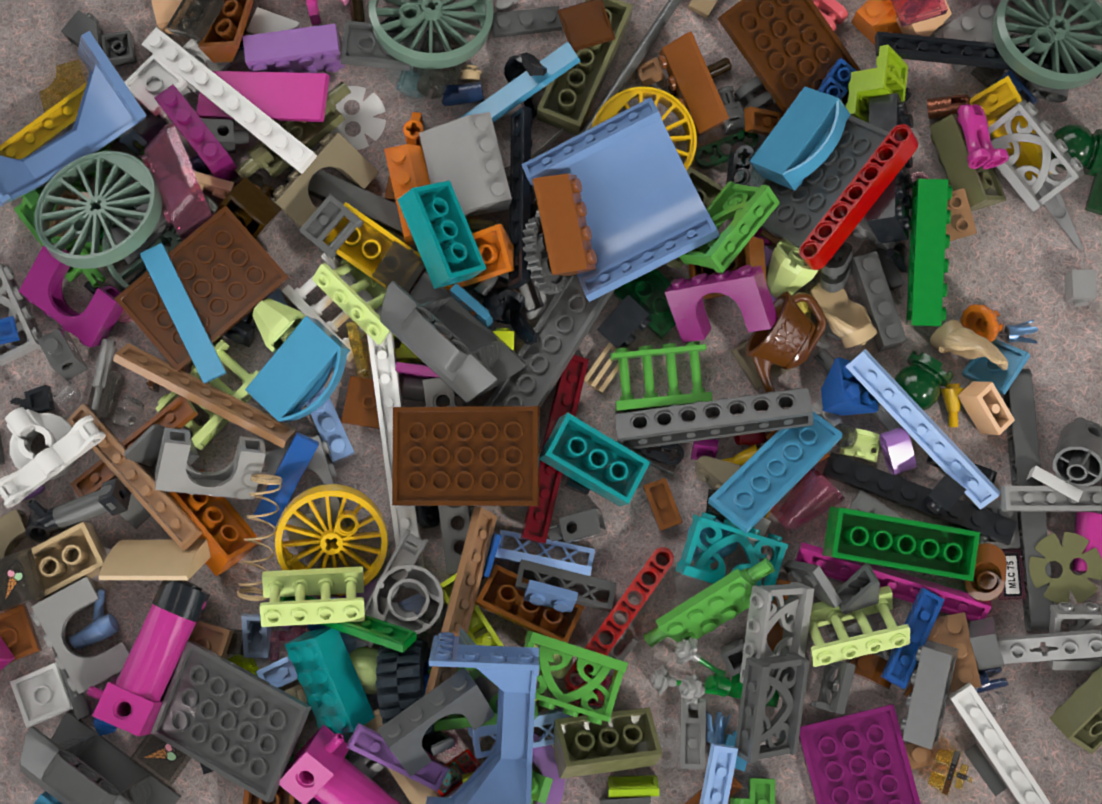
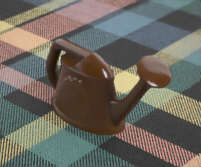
M787 291L781 294L773 302L778 318L772 328L755 331L749 339L745 354L748 357H752L766 393L775 391L770 376L771 365H778L785 370L800 366L808 359L826 329V316L817 300L808 293L798 292L791 295ZM805 302L809 306L817 320L816 328L815 324L807 318L797 303Z

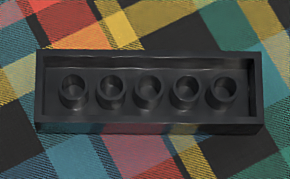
M898 93L869 98L870 124L888 132L899 124H906L913 128V117L907 113L906 103L901 101ZM912 156L866 213V222L880 244L909 240V230H912V220L909 216V209H912V198L909 195V189L913 187L910 175V168L913 167Z

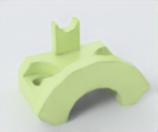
M842 428L841 431L844 436L842 440L844 441H841L839 455L855 456L866 459L868 462L876 463L880 447L879 434L857 428ZM846 441L848 443V447L843 446V442Z

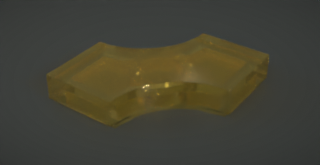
M79 59L56 65L54 81L50 86L39 92L44 113L71 94L78 86L86 83Z
M355 321L346 323L357 374L361 378H368L370 375L359 327Z

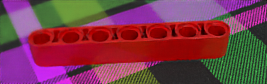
M899 124L890 131L801 244L799 254L812 270H820L829 262L917 150L918 140L908 125Z
M660 547L653 552L584 649L606 656L610 653L673 564L674 555L670 549ZM656 556H664L667 560V565H659L656 562ZM642 575H650L653 578V584H644ZM628 595H637L639 597V604H631L628 601ZM616 613L622 614L626 619L625 624H617L613 619V615ZM602 633L609 634L611 644H602L599 640V635ZM576 661L564 678L565 686L570 691H574L587 683L584 680L579 686L571 683L570 675L578 673ZM587 664L584 667V673L589 678H592L593 675L589 673L593 670V667Z

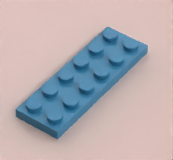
M813 411L812 426L779 430L709 498L708 503L747 534L842 438L843 433Z

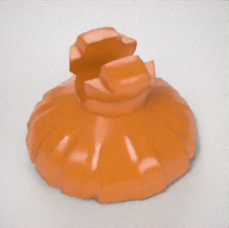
M970 305L963 311L960 318V323L964 328L971 329L979 336L988 339L991 343L996 339L998 332L1003 329V324L999 325L997 317L1000 316L998 311H993L986 305Z

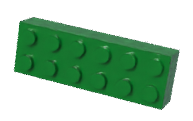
M917 179L913 182L906 325L941 326L942 321L946 320V307H942L943 297L947 296V283H943L944 273H948L949 260L945 258V249H949L950 235L946 234V225L951 222V210H947V201L952 198V185H948L949 179Z
M830 507L822 556L973 581L980 532L841 507Z

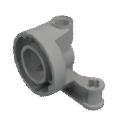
M406 529L364 607L365 615L415 631L417 634L435 626L439 627L448 608L444 600L443 588L437 577L430 571L415 565L424 552L429 540H422L410 534V530ZM408 541L412 542L413 544L417 545L418 547L416 548V547H414V546L408 544ZM402 586L405 587L404 589H415L421 594L422 598H426L419 614L415 613V610H405L400 602H394ZM358 638L367 643L369 648H372L374 645L373 642Z

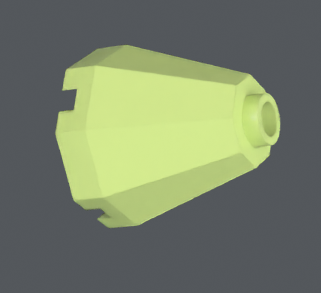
M782 239L772 252L767 275L769 292L775 298H778L787 291L791 295L812 280L818 270H812L805 263L797 247Z
M270 298L260 301L252 314L266 347L274 354L306 317L299 310Z

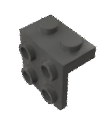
M159 424L149 427L124 452L125 458L151 466L155 472L164 428L168 427ZM191 437V447L187 460L189 465L199 457Z

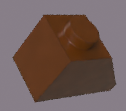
M873 653L853 659H846L847 663L856 666L855 676L890 689L891 682L881 677L887 660Z

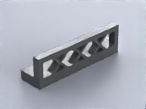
M521 559L514 589L526 590L528 584L521 582L522 577L528 580L578 592L582 596H577L575 604L611 612L617 583ZM596 598L606 600L607 603L599 602Z

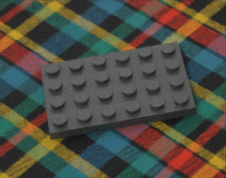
M850 115L833 152L814 172L803 179V183L795 191L768 179L763 182L762 185H768L780 203L760 228L799 249L890 132Z
M187 641L151 734L268 803L274 800L279 788L280 779L285 773L311 706L194 641Z

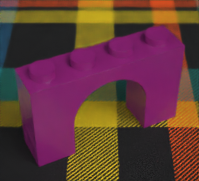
M174 84L154 97L166 116L182 137H185L214 177L232 182L239 176L235 171L237 167L229 154Z
M43 245L19 292L26 297L28 302L42 309L47 317L61 324L65 331L75 335L81 344L90 348L101 345L102 339H107L123 311V308L114 299L121 292L112 285L99 287L83 313L73 310L66 303L62 293L63 279L70 266L56 260ZM66 249L62 250L65 253H70Z
M745 265L733 271L726 269L723 274L716 272L715 274L707 275L702 273L690 279L680 277L674 279L665 291L683 343L704 340L712 328L703 304L704 295L709 293H722L731 297L740 307L748 332L771 329L778 318L761 265L755 267Z

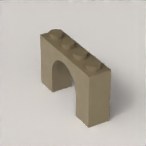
M328 133L320 141L322 146L316 152L313 150L317 157L304 173L301 174L295 169L289 175L290 181L285 187L281 185L273 193L275 198L272 201L299 228L317 210L309 198L308 185L310 179L318 170L324 167L335 168L352 184L362 189H365L379 173L340 133H333L332 135Z

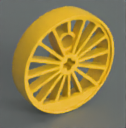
M633 87L615 94L599 109L591 128L618 115L617 113L623 107L625 110L629 109L628 102L631 99H638L639 104L643 102V99L651 97L656 107L658 102L669 109L661 117L662 121L671 111L680 120L665 127L666 130L670 131L680 125L685 130L686 136H670L672 142L687 141V152L676 150L680 157L685 158L683 165L686 171L691 166L697 145L695 125L688 110L673 95L653 87Z
M340 484L315 486L297 495L282 512L275 532V551L282 570L310 569L324 552L325 556L321 568L326 567L329 555H332L333 568H337L336 554L339 555L345 567H351L342 552L344 551L367 569L363 573L364 586L380 571L388 550L387 525L377 505L361 491ZM329 496L343 497L334 526H332ZM325 497L328 526L312 500ZM346 499L358 503L353 511L343 510ZM308 502L322 528L300 512L298 508ZM364 507L371 515L359 521L357 513ZM294 514L316 531L286 523L291 515ZM344 518H351L355 523L349 527H344L340 522ZM374 520L379 527V531L356 533L358 528ZM283 530H288L314 538L283 541L282 534ZM381 537L380 548L350 541ZM333 538H336V543H327L328 539L332 540ZM315 544L296 555H293L286 548ZM348 547L377 554V557L372 564H369ZM320 549L307 565L299 560ZM331 594V597L343 596L346 594Z

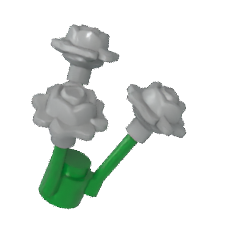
M690 637L688 640L683 639L677 643L675 653L678 657L676 662L682 665L689 660L699 662L715 674L709 675L706 678L705 684H702V681L698 680V676L695 674L692 676L686 675L684 680L681 681L677 680L676 677H671L667 672L666 666L662 665L659 670L653 671L651 685L660 696L668 686L675 687L677 685L685 704H697L698 698L704 695V693L722 697L727 696L731 689V680L725 677L726 671L716 668L701 657V654L697 652L698 640Z

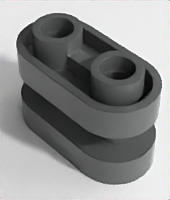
M758 76L740 86L734 93L738 101H748L745 108L751 106L768 110L767 107L773 103L775 106L778 105L768 90L758 97L754 95L765 88Z
M844 242L829 262L821 269L820 285L827 292L835 293L844 288L850 277L853 252L851 244Z

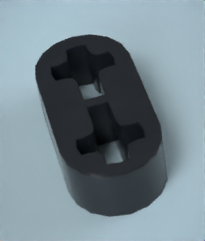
M678 444L655 446L660 449V452L652 450L651 453H647V448L639 449L642 456L669 466L678 465L684 457V451ZM672 448L676 449V454L679 455V458L671 461L668 454L662 453L663 450L671 452Z

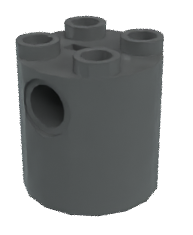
M1078 417L1062 429L1053 459V470L1058 478L1074 487L1094 485L1102 478V426L1085 418Z

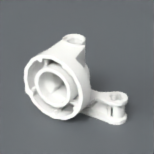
M24 407L13 410L5 417L6 426L13 434L10 440V456L15 467L19 469L0 479V495L5 501V507L15 506L48 480H55L67 474L80 456L99 444L106 437L105 433L100 432L93 423L94 418L91 415L80 419L73 427L66 419L51 413H37L29 409L25 410ZM41 433L44 435L45 444L49 448L36 455L31 451V444L33 439Z

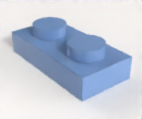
M529 580L523 600L533 605H543L554 608L559 612L571 613L577 601L578 592Z

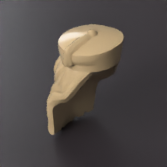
M819 283L810 290L811 295L817 300L823 310L831 330L836 336L841 338L844 348L865 345L867 341L877 334L867 309L863 305L851 301L844 288L838 292L830 293L822 289L821 283Z
M950 320L944 323L930 338V344L940 353L951 352L968 359L987 357L1003 371L1008 368L1006 357L993 343L985 337L979 336L971 329L964 328L958 320Z

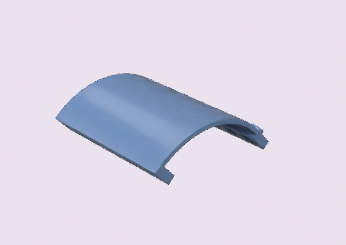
M651 97L521 164L531 185H533V178L567 173L577 175V178L581 181V198L587 208L586 222L592 232L590 242L597 256L596 270L577 274L589 302L720 236L680 159Z

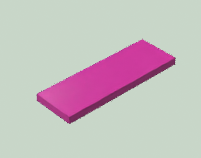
M212 71L272 120L324 122L330 78L326 73ZM199 92L196 114L200 118L233 119Z

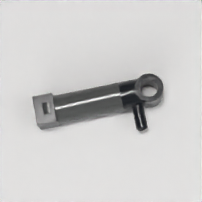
M114 478L102 483L100 490L50 509H45L35 499H31L27 503L32 512L26 528V536L35 542H45L50 539L51 534L108 512L112 516L128 510L131 492L118 478Z

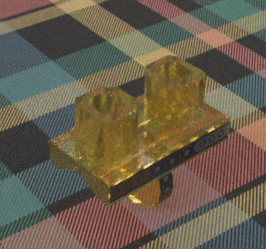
M938 749L935 762L946 765L948 768L945 776L932 771L928 781L929 785L947 796L954 777L957 778L954 787L962 790L964 781L970 783L973 781L972 777L967 776L968 765L961 764L959 772H956L961 752L954 749L952 752Z

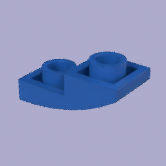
M838 58L821 83L818 91L835 96L841 100L848 91L847 87L851 80V72L857 70L842 58Z

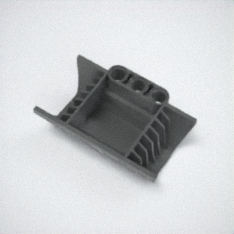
M427 271L421 276L410 295L395 281H392L387 287L380 322L466 402L481 396L526 366L527 363L453 297L444 287L434 289Z
M67 711L51 739L34 726L26 734L20 760V772L62 804H176L181 795L103 736H99L94 729L82 720H77L76 716L70 711Z

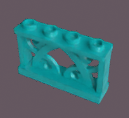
M702 512L701 517L693 514V521L683 553L675 571L714 584L725 577L726 573L725 563L721 556L716 553L717 551L735 542L741 545L749 563L737 565L732 569L731 572L736 569L741 571L745 568H751L759 563L758 559H763L768 555V553H761V547L767 545L773 551L769 561L772 563L775 572L765 576L763 586L776 584L786 549L789 544L781 542L783 537L771 533L764 537L760 535L761 530L752 528L746 534L729 520L724 519L723 523L715 521L716 516ZM710 527L714 530V535L708 537L705 534L706 541L710 543L706 547L701 543L699 535L702 529ZM721 529L731 531L734 533L722 537ZM746 536L758 541L752 546ZM697 546L702 552L693 565H690ZM711 557H714L718 562V567L714 570L710 569V564L714 562L710 559ZM761 579L757 581L758 586H761Z

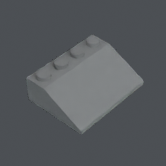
M490 112L467 115L419 133L430 184L450 180L465 217L509 209L512 197Z

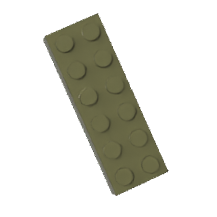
M602 0L616 39L575 52L581 62L547 85L537 108V120L559 129L563 128L564 131L574 135H579L631 20L633 5L624 1Z

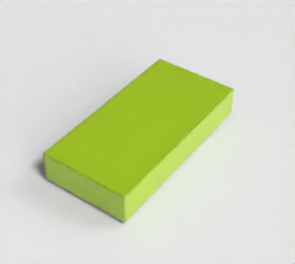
M609 776V798L659 796L658 776Z

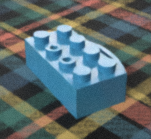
M804 87L749 162L763 178L795 191L803 183V179L814 172L833 152L842 136L846 121L851 114L839 98Z
M306 316L245 390L277 421L290 423L291 421L301 419L316 411L335 391L344 372L347 354L351 350L319 320ZM334 371L322 395L310 406L302 410L305 404L323 388L330 374Z

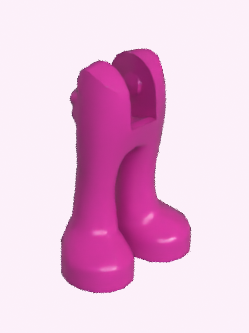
M970 104L959 106L957 120L962 126L968 150V166L971 169L979 167L990 169L1008 161L1009 155L1007 150L1002 148L995 149L991 143L988 123L982 106L976 104L972 106Z

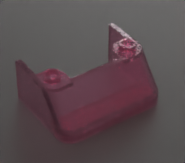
M173 122L165 125L146 146L144 149L145 154L141 157L145 166L148 169L151 168L167 208L163 210L168 224L173 223L181 241H183L210 219L212 213Z

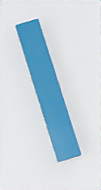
M566 42L540 61L547 68L544 76H530L525 71L462 117L490 112L494 123L581 61L569 42Z
M160 243L139 253L203 383L206 384L226 374L227 372L164 245Z

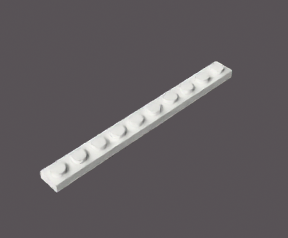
M157 27L144 40L142 45L148 51L159 57L190 85L298 172L303 174L316 159L317 155Z
M390 331L380 345L368 334L367 338L397 548L406 529L410 530V534L420 539L421 536L417 522L416 506L392 505L393 407H403L399 375L395 371L397 361L393 333ZM408 541V544H410V545H412V546H414V547H416V548L418 547L417 545H415V544H413L412 542ZM422 553L415 565L425 568Z

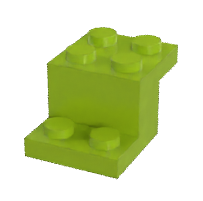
M889 45L880 46L879 56L876 58L877 68L851 72L846 109L851 116L869 123V98L898 93L901 101H905L908 65Z

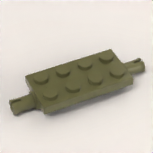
M341 81L328 92L324 122L306 121V123H302L299 121H283L279 125L311 149L345 120L343 115L336 109V104L350 94L351 91ZM259 141L248 150L250 158L236 168L235 171L243 179L244 177H250L261 168L275 179L291 165Z

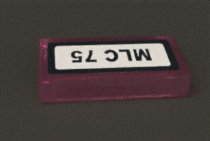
M1021 550L1003 551L1007 561L1006 582L1003 592L998 598L999 600L1026 599Z

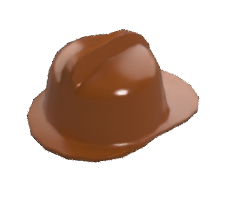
M990 543L978 545L973 581L965 580L966 590L975 600L982 602L991 601L1003 592L1006 582L1007 561L1004 552L998 546Z

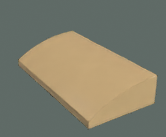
M173 539L120 540L107 555L98 577L99 580H189L211 557L207 539H196L185 551Z

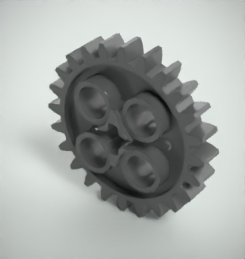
M540 216L529 219L528 223H525L526 229L523 230L526 237L522 238L525 243L523 250L526 252L524 260L528 261L527 270H531L530 278H535V286H539L540 292L543 291L544 294L548 295L559 293V291H563L562 287L566 286L564 281L567 280V277L552 275Z

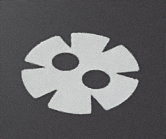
M347 86L351 93L343 98L340 103L336 104V109L343 115L345 120L332 130L330 134L340 133L356 150H361L369 146L364 134L374 141H377L381 136L386 120L373 116L384 113L386 110L382 101L375 93H372L363 101L366 88ZM348 100H356L360 105V110L354 115H349L344 111V104ZM351 121H355L361 126L360 133L354 137L348 136L345 132L346 124Z

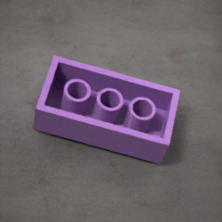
M336 24L242 36L245 62L250 72L317 73L319 71L337 72L341 68H345V65L341 64L342 42Z

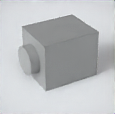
M1071 270L1064 275L1065 303H1074L1076 307H1083L1089 305L1091 301L1097 298L1096 270Z

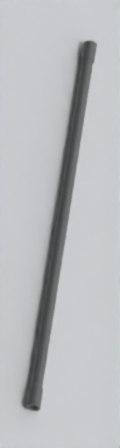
M668 0L579 134L591 129L595 116L603 104L623 90L682 0ZM536 199L532 204L530 219L536 215L538 209ZM498 276L479 282L473 291L480 297L486 298L495 285Z

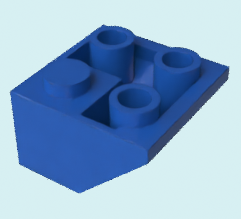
M840 357L836 358L821 388L823 411L839 416L878 412L877 399L846 368L850 360Z

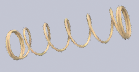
M253 474L250 480L255 483L279 485V488L275 490L249 493L250 496L273 503L277 506V510L268 514L248 515L246 518L263 522L271 526L274 532L268 536L244 538L243 540L268 548L271 551V555L264 559L241 561V563L268 571L254 563L270 559L274 555V551L269 546L254 540L273 536L276 528L269 522L256 517L272 515L279 510V506L274 501L259 495L278 491L282 487L283 479L275 475ZM262 581L238 584L239 586L249 587L238 590V597L250 601L268 599L263 596L242 594L256 593L263 595V590L251 586L261 584Z

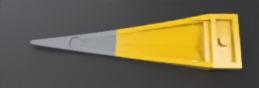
M1009 76L972 97L969 104L971 106L974 104L982 106L989 128L1020 103L1022 98ZM1018 115L1013 118L1011 126L1014 133H1018L1016 127L1019 122L1024 128L1028 126V121L1024 116ZM1005 123L992 133L995 139L1008 134ZM1010 142L1012 148H1006L1008 155H1013L1014 146ZM1018 142L1020 145V155L1015 162L1018 168L1032 165L1041 169L1043 159L1041 145L1031 142ZM1026 171L1025 173L1028 180L1032 179V174L1038 178V174L1035 172ZM1049 172L1048 176L1054 179L1053 174ZM1046 181L1039 194L1043 197L1057 186ZM1059 192L1044 203V205L1075 245L1082 250V244Z

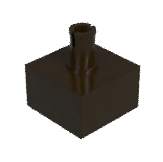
M244 177L228 193L214 214L226 205L257 240L282 209L271 200L275 191L270 185L264 184L259 189L249 179Z

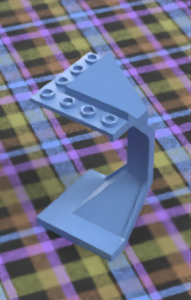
M90 31L81 35L78 54L89 70V78L73 128L23 159H12L0 155V207L44 185L69 163L83 156L98 152L146 118L147 115Z
M461 627L459 637L454 636V633L451 632L439 633V636H434L429 666L477 668L498 687L496 746L494 751L452 796L427 797L426 804H531L536 682L537 676H539V648L476 645Z

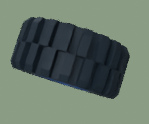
M417 638L403 653L381 646L378 651L376 688L383 725L425 695L430 676L428 670L432 668V666H429L431 650L428 647V643L420 638ZM434 723L428 728L424 736H428L435 731Z

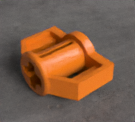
M412 112L411 119L403 126L405 141L407 144L421 146L419 133L424 131L422 113Z

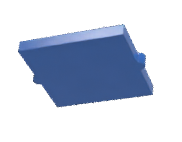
M494 532L481 579L489 577L501 536Z

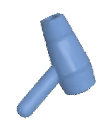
M102 588L97 589L101 599L94 602L93 622L69 637L73 648L80 650L88 645L105 640L119 631L117 619L112 614L104 615L105 590Z

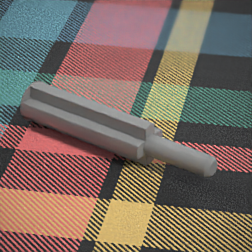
M102 339L92 385L96 387L91 407L94 411L99 410L102 391L108 385L116 341L111 339Z

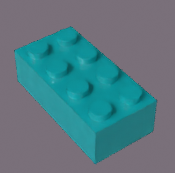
M450 180L412 188L398 199L434 289L470 280L487 269Z
M569 413L558 419L539 455V460L619 507L630 503L650 464V461Z
M327 627L308 631L285 644L288 657L293 663L298 675V681L304 689L307 702L312 708L319 729L324 724L334 734L354 732L358 723L365 725L375 718L338 630Z

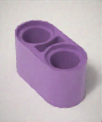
M902 426L879 435L885 463L890 474L897 475L916 468L917 464L908 432Z

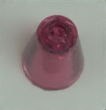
M813 466L797 482L780 508L778 514L781 517L778 521L787 530L790 528L796 530L828 511L830 507L840 504L845 497Z

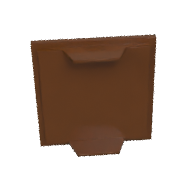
M589 0L557 10L566 39L575 52L616 39L602 0Z

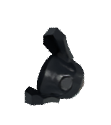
M526 52L509 57L504 67V75L508 83H510L525 71L530 76H544L547 68L540 63L541 60ZM532 95L522 102L521 105L531 108V118L533 120L537 115V107Z
M509 287L496 288L492 293H489L482 305L489 310L493 321L511 324L515 333L524 344L532 345L537 343V332L521 313L525 297L519 291Z

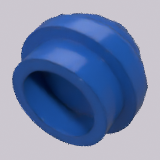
M96 717L94 718L93 725L99 736L113 733L118 728Z

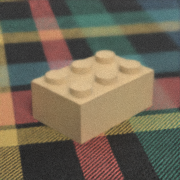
M83 521L16 557L24 568L23 572L36 599L42 601L85 577H90L91 579L98 575L107 557V553L93 524Z

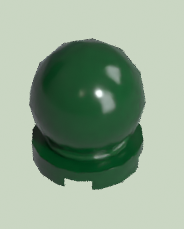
M1068 124L1056 130L1053 135L1057 140L1061 139L1068 147L1067 152L1072 158L1076 157L1081 162L1085 175L1095 177L1096 173H1100L1102 169V129H1096L1092 134L1087 127L1080 124ZM1052 152V159H1054L1056 155ZM1057 164V167L1067 170L1064 165Z
M912 351L907 359L910 366L903 368L895 376L894 380L923 410H927L938 400L941 393L940 385L947 386L954 376L951 371H948L946 374L941 369L943 364L932 356L923 352L918 356L916 351Z

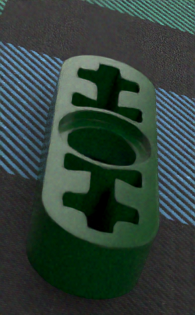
M744 129L712 142L697 150L695 163L701 169H710L729 161L730 154L726 155L721 152L720 147L723 144L733 146L736 143L735 139L737 142H742L744 136H747L748 139H753L749 146L754 150L758 144L759 136L755 133L745 132ZM713 148H716L717 155L711 156L709 162L701 160L702 153H705L706 156L712 155L714 153ZM743 149L742 153H738V156L746 154V151Z

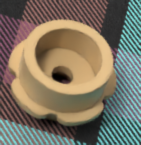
M465 65L464 70H460L459 73L462 74V81L476 82L480 81L482 71L478 70V66Z

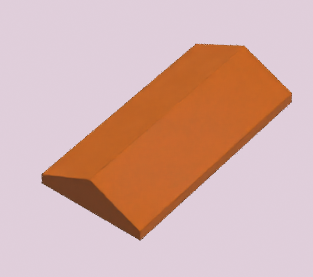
M502 224L472 233L487 269L470 280L455 284L463 288L514 271V246ZM454 284L444 286V288L450 292Z

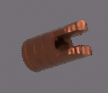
M965 94L927 98L928 119L944 118L951 114H958V107L969 104L971 97Z

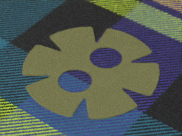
M1064 532L1063 546H1061L1055 533L1046 536L1037 543L1035 550L1043 555L1045 559L1031 556L1029 572L1036 588L1050 583L1043 595L1044 597L1058 604L1061 602L1069 603L1071 590L1077 603H1081L1096 593L1098 587L1087 578L1102 580V558L1097 548L1082 553L1089 543L1088 539L1076 533ZM1081 558L1087 563V571L1083 575H1075L1070 570V562L1073 559ZM1051 561L1060 563L1063 568L1062 575L1059 578H1050L1045 572L1047 563Z

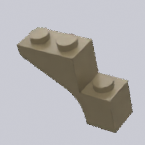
M701 456L696 461L695 472L702 482H707L716 492L742 466L708 456Z
M17 509L0 517V603L4 602L8 582L7 571L10 565H12L14 550L27 537V516L24 511Z

